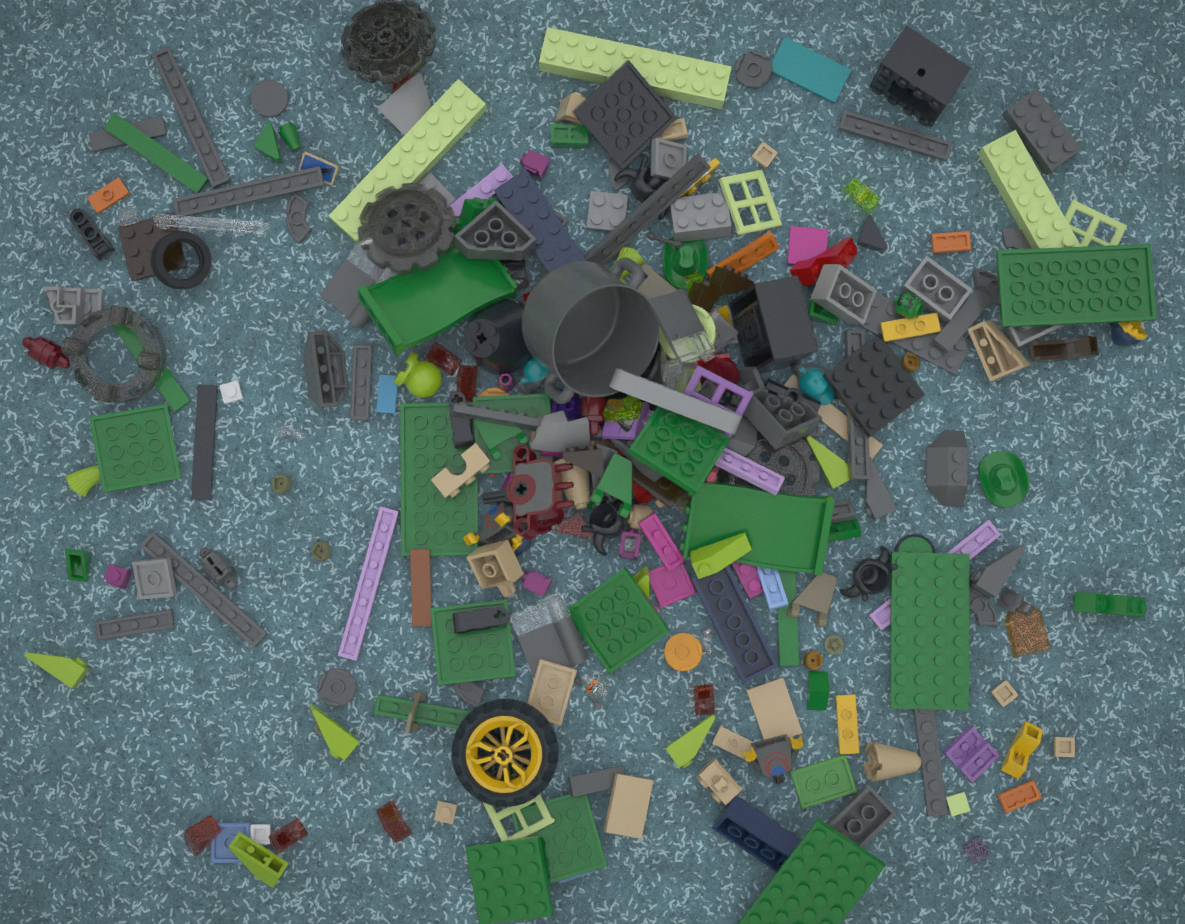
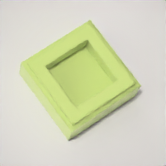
M965 792L946 797L951 816L970 811Z

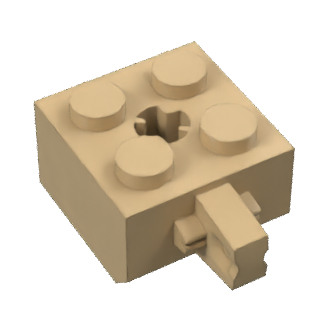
M508 540L479 546L467 556V560L480 587L486 589L497 586L504 597H509L515 593L516 590L513 582L524 573Z
M714 757L697 772L699 775L697 780L705 789L708 787L712 789L710 794L719 804L723 802L726 805L743 789Z

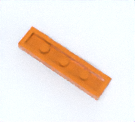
M767 232L708 269L706 272L710 280L716 266L724 268L725 265L735 269L734 273L737 274L779 249L773 233Z

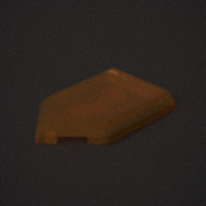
M1032 606L1033 612L1030 616L1017 610L1015 614L1009 612L1004 619L1013 658L1051 649L1042 611Z

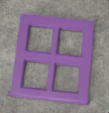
M699 365L684 391L687 395L732 411L718 404L725 389H728L743 397L734 412L741 416L753 396V391H748ZM701 376L719 384L711 400L694 391ZM717 429L718 431L722 432L723 434H725V435L728 436L729 438H731L732 435H733V434H731V433L724 432V431H722V430H720V429Z

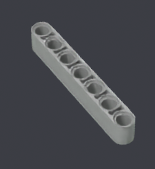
M619 368L615 369L609 387L734 435L742 418L737 413Z

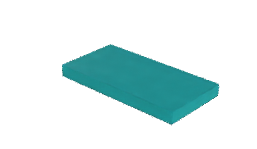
M784 37L771 62L773 74L835 104L851 73V69Z

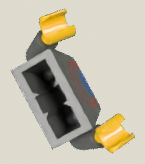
M505 501L497 502V506L485 514L482 530L475 534L470 532L463 537L466 544L470 546L480 541L491 544L508 540L515 536L513 506L508 505Z
M787 734L751 743V750L749 752L743 750L742 753L752 768L759 773L763 772L765 777L772 776L773 782L780 784L785 781L783 773L792 770V764L796 761L799 749L803 747V741L801 736L798 739H793V736H791L789 740Z

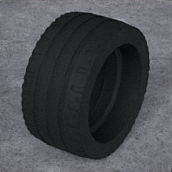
M177 231L165 235L155 244L151 253V267L154 275L161 283L173 289L182 290L197 286L207 277L211 268L212 259L208 246L200 237L190 232ZM174 242L188 243L198 254V270L188 279L172 277L167 273L163 265L164 251Z

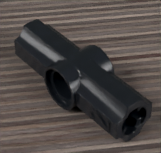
M770 379L767 380L764 386L768 393L777 396L778 393L784 396L792 395L796 403H808L817 412L819 411L821 402L802 394L797 388H788Z

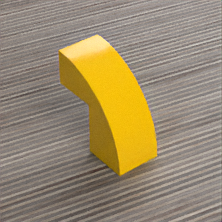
M1025 721L1005 756L1001 771L1019 779L1026 771L1029 756L1040 744L1043 730Z

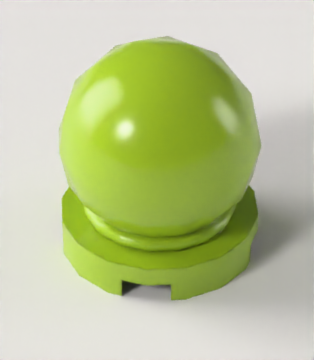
M412 351L404 362L407 364L405 370L398 372L393 383L398 387L405 384L407 390L413 396L420 398L431 397L440 390L442 384L441 372L434 363L427 360L419 361V354Z

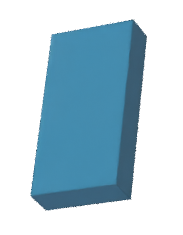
M379 374L376 413L396 414L398 386L393 383L396 376Z

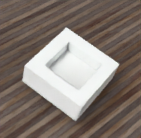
M238 380L219 385L224 404L243 399Z
M251 824L250 839L260 845L271 844V824Z

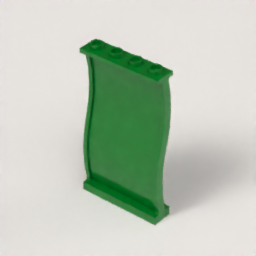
M451 244L392 278L368 287L362 285L357 289L359 301L397 356L403 353L404 349L437 336L493 303L509 297L517 298L518 284L514 278L510 277L506 266L502 265L499 260L467 259L454 244Z
M707 481L703 482L695 496L688 492V496L691 497L690 503H686L685 515H688L687 522H683L682 528L685 538L680 541L679 549L683 553L684 559L691 557L690 551L745 532L752 550L734 562L783 571L814 573V575L822 576L835 503L832 496L816 497L780 492L774 495L764 489Z

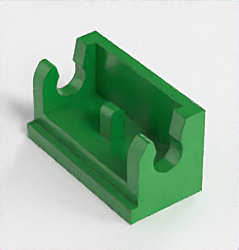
M551 124L550 146L551 148L588 149L589 131L583 125Z

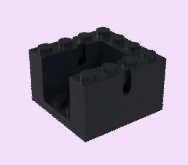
M906 25L880 63L869 86L875 94H882L887 97V101L894 106L898 104L903 107L905 114L909 116L914 115L922 125L932 127L971 70V67Z
M798 275L756 283L728 303L734 327L739 332L737 339L744 366L757 367L759 374L791 367L801 361V359L817 352V340L813 336L812 321L808 317L807 302L803 298V288Z

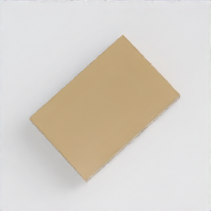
M540 659L527 704L538 709L550 723L561 726L577 669Z
M783 677L746 690L763 740L787 734L788 738H790L791 736L803 733Z
M615 773L604 832L642 839L653 780Z

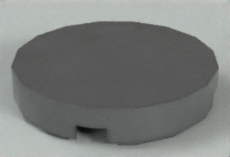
M755 50L741 55L735 66L736 78L740 84L750 89L761 88L767 84L773 72L772 63L768 56Z
M275 80L260 82L251 93L252 106L263 117L273 118L279 116L288 106V92L281 83Z
M334 668L323 673L317 688L323 702L329 706L339 707L346 705L353 699L357 686L355 678L350 672L345 669Z

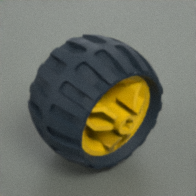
M496 699L481 704L462 720L453 739L452 763L459 782L474 798L492 806L513 807L534 799L548 786L557 768L559 748L552 725L538 709L523 701ZM500 727L502 743L491 732L492 729ZM517 729L524 736L513 744L510 740L513 730ZM484 736H486L497 747L483 741L482 739L484 738ZM480 748L489 752L494 751L495 754L480 757ZM531 748V758L515 753L516 751ZM513 758H515V759H517V760H519V761H521V762L527 764L528 767H527L526 769H524V768H523L516 760H514ZM498 762L500 767L497 776H494L487 769ZM509 762L519 775L510 777Z

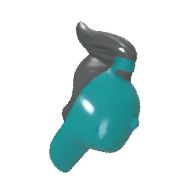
M534 357L524 366V375L517 382V387L523 395L532 394V390L539 388L550 372Z
M800 362L791 366V371L797 373L798 387L804 395L820 401L821 405H827L833 401L834 391L824 379V373L820 369L805 368Z

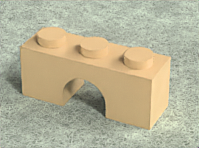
M475 443L461 454L466 462V470L463 474L455 475L446 467L431 479L445 498L449 496L451 498L455 497L461 492L459 489L464 484L468 486L476 479L474 476L477 473L481 472L483 474L491 467L489 464L492 460L478 443Z

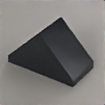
M870 214L864 221L857 245L883 253L888 247Z

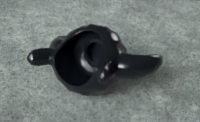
M643 155L638 170L625 168L619 171L614 178V181L624 177L631 179L632 195L641 203L666 182L662 178L651 176V168L647 166V155ZM670 206L659 214L658 220L666 216Z
M605 496L606 500L593 509L589 518V525L581 526V531L594 533L593 546L603 556H607L603 548L605 538L612 539L618 537L627 524V518L617 514L623 501L620 499L614 501L612 496ZM632 498V505L638 504V502Z
M880 545L881 554L877 559L865 558L859 561L852 570L854 584L848 589H839L842 596L855 598L861 594L862 600L866 602L869 599L868 594L875 595L883 592L888 586L890 579L889 571H894L898 568L897 564H889L891 555L886 547Z

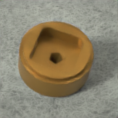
M907 353L900 360L904 369L909 373L916 371L920 367V360L914 353Z
M808 651L803 656V665L808 670H818L823 664L822 655L818 651Z

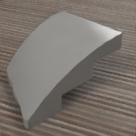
M418 73L378 108L404 136L432 107L422 75Z
M43 286V290L50 301L49 305L54 311L57 324L78 327H103L104 289ZM93 313L94 323L90 321L85 323L87 317Z
M563 411L544 415L541 425L536 430V437L529 443L530 448L548 452H565L566 448L577 447L578 450L585 449V446H590L587 417L568 422Z

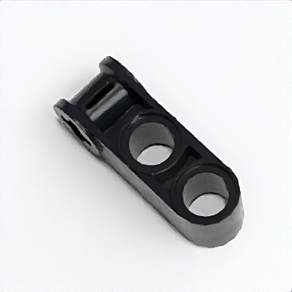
M77 208L70 213V221L99 261L110 251H115L111 242L83 209ZM84 215V220L78 223V217ZM95 230L94 236L88 238L89 232Z
M455 391L449 396L450 420L455 449L474 445L471 419L452 416L454 404H456L453 402L456 399L455 397L459 396L461 400L463 399L461 402L467 403L465 395L459 391Z
M503 607L453 613L454 633L461 634L502 627L508 624L510 615ZM499 612H502L503 615H506L502 618V621H499L498 618H496L497 616H499Z

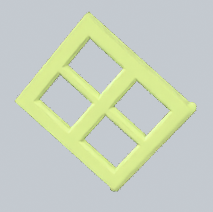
M763 170L718 179L738 235L782 226ZM757 179L763 196L752 198L746 181ZM741 183L746 199L735 201L729 185ZM766 204L772 220L760 222L755 206ZM750 207L755 224L744 226L738 209Z
M1076 199L1072 200L1064 216L1072 231L1084 236L1080 244L1081 247L1088 246L1091 240L1102 246L1118 245L1127 225L1077 202ZM1076 210L1093 218L1086 232L1070 225ZM1100 221L1116 229L1110 243L1093 236Z
M515 772L511 774L510 777H515L519 775V773ZM540 794L524 804L507 807L499 812H496L494 806L483 803L501 841L525 838L555 821L551 817ZM536 802L543 819L528 827L520 809ZM516 812L523 830L508 837L500 820Z

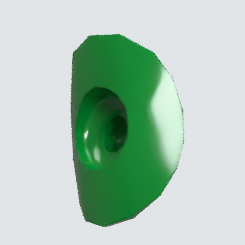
M703 240L681 242L682 246L680 248H675L674 245L665 243L663 249V272L665 279L674 288L691 289L694 281L701 283L702 280L704 281L707 274L706 271L708 270L709 258L708 249Z
M1007 451L992 452L982 459L978 466V474L988 500L993 505L1001 508L1012 507L1020 503L1028 494L1030 486L1028 473L1022 460L1016 454Z

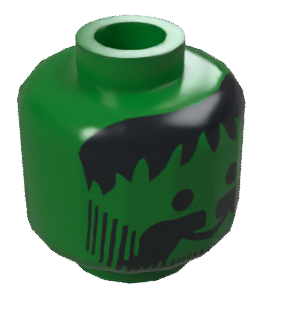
M909 291L897 295L894 300L896 313L909 320L915 317L918 318L924 308L921 297Z

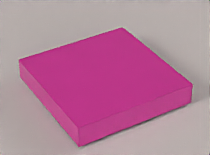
M790 226L787 264L795 265L797 261L813 258L826 251L828 229Z
M683 562L671 571H668L664 565L649 571V583L661 608L696 593Z

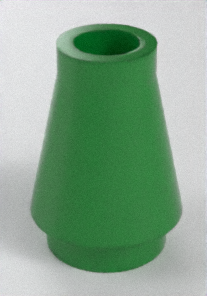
M292 122L281 125L279 127V134L289 146L291 152L301 148L296 125H293Z

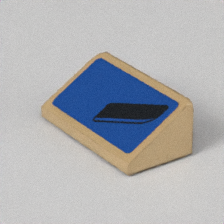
M304 151L298 171L320 166L324 182L333 186L340 171L339 166Z

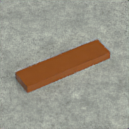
M430 548L410 549L412 627L432 626L430 608H432Z

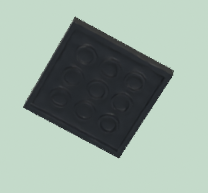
M626 60L572 111L620 169H624L652 142V139L657 138L677 119L629 60Z
M880 333L823 375L824 379L868 438L925 395L910 373L904 369L901 361L888 343L883 341Z

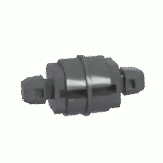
M203 547L199 552L203 559L201 561L203 570L208 578L215 584H219L222 587L226 586L232 591L238 587V582L235 579L237 573L230 560L223 553Z

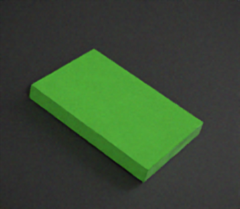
M846 754L790 771L801 809L858 792Z

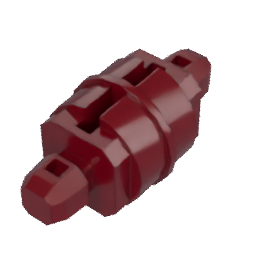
M42 336L36 339L32 337H25L23 339L22 345L29 350L28 356L39 364L51 369L58 366L67 369L71 366V360L65 356L66 350L55 344L54 341Z
M604 396L582 397V406H580L581 418L587 417L590 435H598L600 429L598 424H603L606 418V398Z

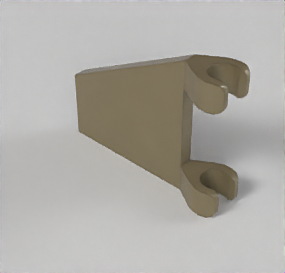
M645 262L640 265L647 278L639 286L638 290L646 295L648 299L678 291L654 272Z
M823 572L822 576L816 575L791 602L787 615L789 617H797L800 606L819 612L814 622L816 626H826L827 614L838 577Z
M414 691L413 699L415 700L409 712L405 733L418 732L419 724H415L419 701H425L426 693Z

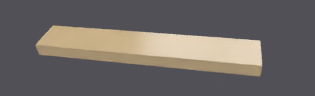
M793 374L784 386L797 388L802 393L798 387L797 376ZM831 403L821 405L817 412L822 417L821 422L848 442L847 416ZM872 436L869 437V457L873 459L883 445Z

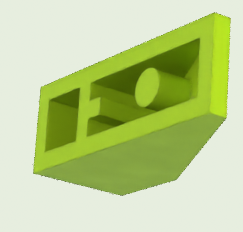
M811 436L803 437L829 488L834 489L849 481V463H845L844 460Z
M744 532L690 551L691 563L698 579L719 572L751 551L752 548Z
M27 652L24 655L70 688H77L90 669L86 666L87 662L80 657L75 659Z
M311 703L309 707L330 749L329 753L334 758L338 759L340 757L345 761L359 744V740L355 735Z
M713 714L665 747L679 768L681 766L686 768L693 763L692 758L696 756L715 720Z
M240 831L228 847L256 878L274 888L289 864Z

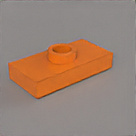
M118 177L87 197L97 214H100L130 193Z
M970 231L931 234L932 254L971 251Z
M1034 780L997 794L1004 813L1042 799Z

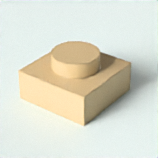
M762 142L751 159L767 169L778 152Z
M1007 680L1002 681L990 691L1001 707L1006 706L1018 696Z
M1053 737V756L1075 757V738Z
M438 800L434 820L453 824L457 804Z

